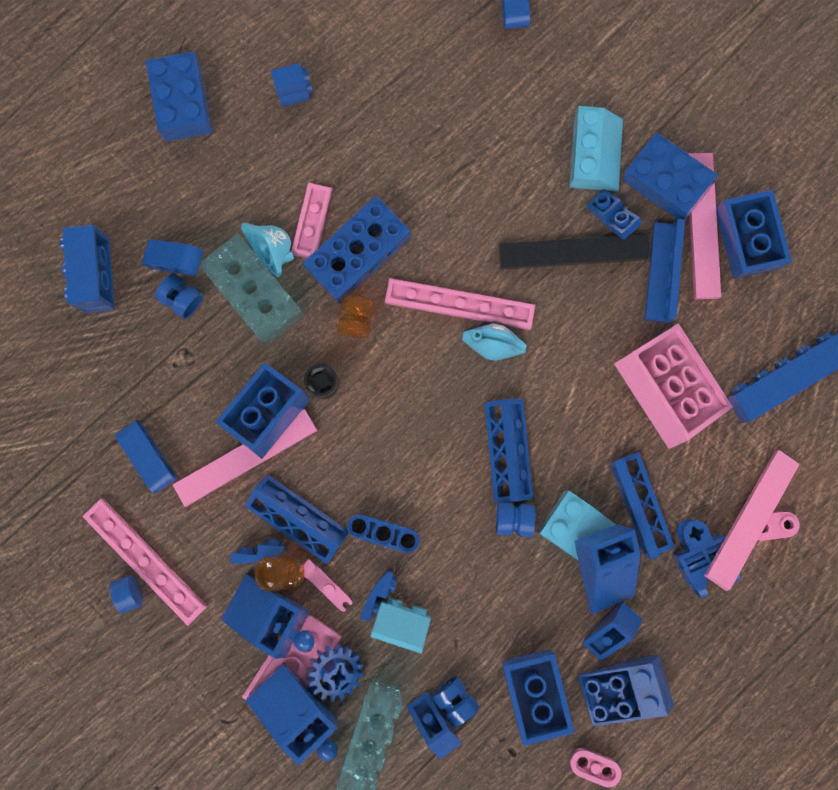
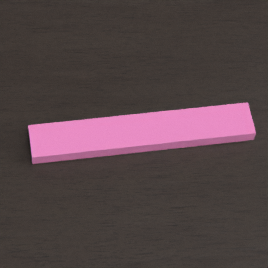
M688 153L714 171L713 153ZM714 182L710 190L689 215L694 299L721 298Z
M389 278L385 297V304L531 330L535 310L534 304Z
M303 409L263 459L244 445H241L173 484V487L184 507H187L318 430L306 409Z
M780 450L774 451L704 575L725 591L730 590L800 465Z
M104 498L100 499L82 516L187 626L208 607Z

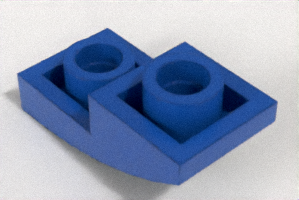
M605 189L586 205L595 217L623 240L642 224L640 217L623 207L621 200Z
M265 539V543L258 544L257 553H254L255 548L239 547V551L231 553L230 563L242 564L266 560L286 551L287 545H281V540Z
M388 570L376 583L367 598L360 619L370 622L372 615L377 616L381 602L376 600V597L387 599L388 592L394 593L397 578L392 577L394 571Z

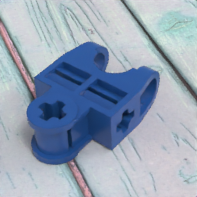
M685 519L678 524L676 530L677 537L684 550L674 554L673 557L685 581L694 593L702 599L708 596L706 586H708L707 577L704 575L726 536L720 534L711 536L708 527L703 522ZM691 528L696 529V531L693 533L694 537L689 536V534L692 533ZM740 573L734 583L740 581Z

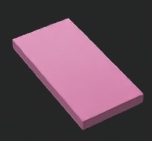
M309 614L300 631L307 630L313 634L315 638L313 648L307 652H301L295 648L293 643L286 658L274 659L268 656L242 698L246 700L283 663L309 688L310 685L306 679L309 675L306 668L313 667L310 658L317 659L319 657L316 652L317 650L322 651V653L326 652V645L334 649L342 635Z

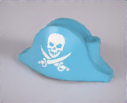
M242 223L241 230L263 265L278 278L282 272V265L294 259L292 252L289 251L291 241L288 234L276 226H256Z
M487 324L465 331L462 336L463 342L482 357L489 360H503L526 352L527 345L503 325Z

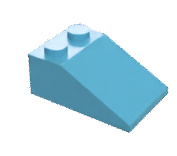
M564 491L537 533L578 560L575 540L616 524L572 492Z

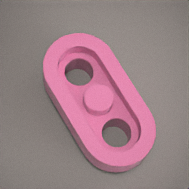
M791 512L772 513L765 526V530L761 533L758 540L764 541L794 536L800 526L798 518ZM786 520L790 522V527L788 529L784 527V522Z
M577 748L570 755V767L579 777L604 787H613L621 779L620 767L609 757L586 748ZM581 757L586 758V762L583 765L578 764V760ZM610 767L608 774H602L603 768Z

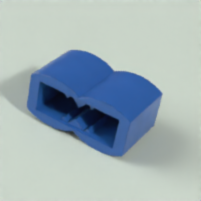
M300 63L271 70L282 107L310 100L309 94L313 93L307 68L302 69Z

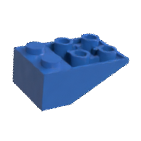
M616 524L574 541L590 614L597 613L635 596L640 551L634 529Z
M659 654L631 659L578 675L593 726L668 716L674 706Z

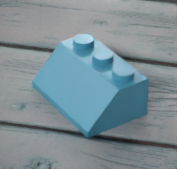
M578 107L574 116L569 188L605 189L606 191L619 190L623 131L622 118L605 108Z

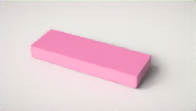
M308 183L291 250L293 255L308 258L319 248L333 192L332 188Z

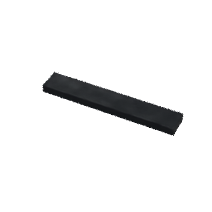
M647 234L629 235L624 240L619 236L499 244L500 270L643 261L649 259Z

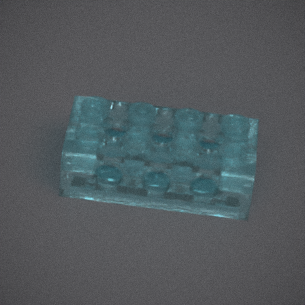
M238 233L201 261L200 267L265 346L304 316L301 309ZM241 267V271L238 274L232 275V271L235 268ZM251 286H257L253 294H247ZM266 305H273V308L269 313H262V310Z
M373 679L370 680L335 790H376L378 778L376 771H382L386 758L387 748H384V745L390 746L395 725L392 720L393 718L398 720L403 705V698L399 697L400 688ZM374 714H382L383 717H376Z

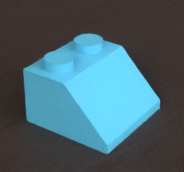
M388 597L387 601L382 600L370 637L422 653L431 616L426 614L427 610L414 605L412 609L402 606V601Z

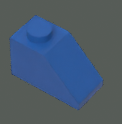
M622 602L605 615L583 640L582 644L602 661L633 640L642 619Z
M425 692L406 706L427 746L440 759L462 744L452 725L428 692Z

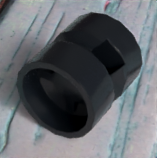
M326 364L312 365L304 375L305 387L314 397L326 400L337 394L340 381L338 375L330 366Z

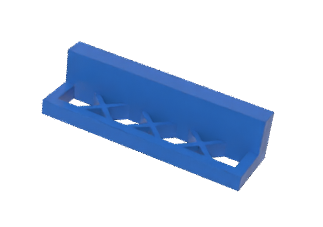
M677 219L673 224L657 222L653 224L644 321L670 323L676 319L685 219Z
M504 399L485 402L494 503L533 499L523 399ZM501 406L502 417L499 421L494 418L493 407ZM499 431L504 434L505 441L502 446L497 443L496 436ZM502 456L507 460V467L504 472L499 467V460ZM504 481L509 485L510 496L502 497L501 486Z
M637 452L609 462L644 557L653 559L659 557V553L675 548L640 453ZM635 459L638 467L635 477L630 476L626 462ZM640 475H641V478H642L643 482L640 481V480H638V478H639ZM636 483L645 486L647 491L643 501L639 500L637 495ZM645 506L654 510L656 515L652 525L648 524L644 513ZM654 530L663 534L666 545L656 546L653 537Z
M268 474L253 489L245 505L251 512L326 564L329 563L349 534L347 529ZM256 498L262 501L266 508L257 505L254 502ZM276 514L282 515L287 523L280 521ZM297 529H302L306 532L307 537L300 535ZM318 544H323L329 548V553L327 554L320 549Z

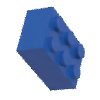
M195 52L145 60L157 129L163 139L167 142L213 133L202 68Z
M656 132L625 171L623 182L674 218L686 220L713 186L718 174Z
M773 190L724 200L716 208V215L733 279L778 270L792 262Z
M94 225L62 228L63 236L60 237V246L65 261L62 262V271L66 277L67 285L64 287L65 300L69 305L85 313L115 310L110 238Z
M264 363L215 422L254 454L263 459L310 399L302 389Z
M551 649L501 661L523 746L575 733L556 657Z

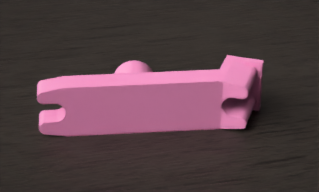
M310 559L298 570L341 611H346L343 602L352 605L353 601Z

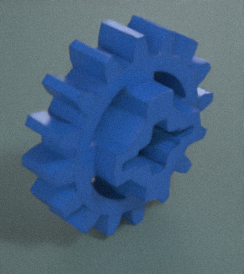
M336 643L334 649L326 645V652L324 653L317 650L316 652L319 657L317 659L310 658L313 667L306 668L309 675L306 679L313 693L318 694L321 700L328 697L330 702L334 701L335 696H339L341 700H344V693L346 692L352 695L353 691L351 688L353 686H360L356 679L363 677V673L360 670L363 664L359 660L355 651L352 652L347 645L342 648L339 643ZM344 659L348 660L349 663H350V666H347V664L344 663L343 660H344ZM319 679H322L323 682H326V686L322 685Z

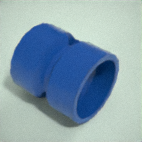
M171 273L158 286L155 292V299L166 307L172 306V311L185 320L200 306L203 294L192 285L187 286V282L177 274Z
M498 502L496 535L511 536L513 532H516L517 536L532 538L535 527V505L520 504L516 508L513 503Z
M458 676L447 680L431 695L440 709L446 710L444 715L452 727H457L466 722L480 708L471 694L465 693L467 688ZM458 696L456 700H454L452 703L450 702L452 699Z

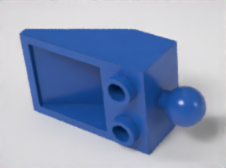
M245 574L221 618L224 623L253 646L274 659L286 658L293 643L295 648L301 652L311 650L315 643V638L311 632L307 630L300 631L310 610L254 577Z
M283 663L245 701L279 747L298 766L316 748L317 755L321 760H333L337 755L338 747L333 740L327 738L337 729V716ZM301 732H303V733H304V737H303V738H298L297 736H298Z

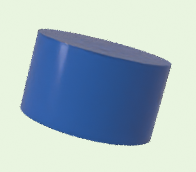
M132 575L110 583V595L119 613L123 614L142 606V593L136 579Z

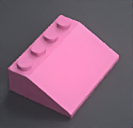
M679 323L614 363L668 449L688 441L733 408Z

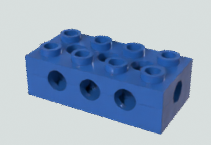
M375 196L303 262V265L309 274L340 305L411 239V231ZM373 231H380L382 233L378 237L370 236V233ZM356 247L364 249L360 254L352 253V250ZM337 264L345 265V268L341 271L333 270Z

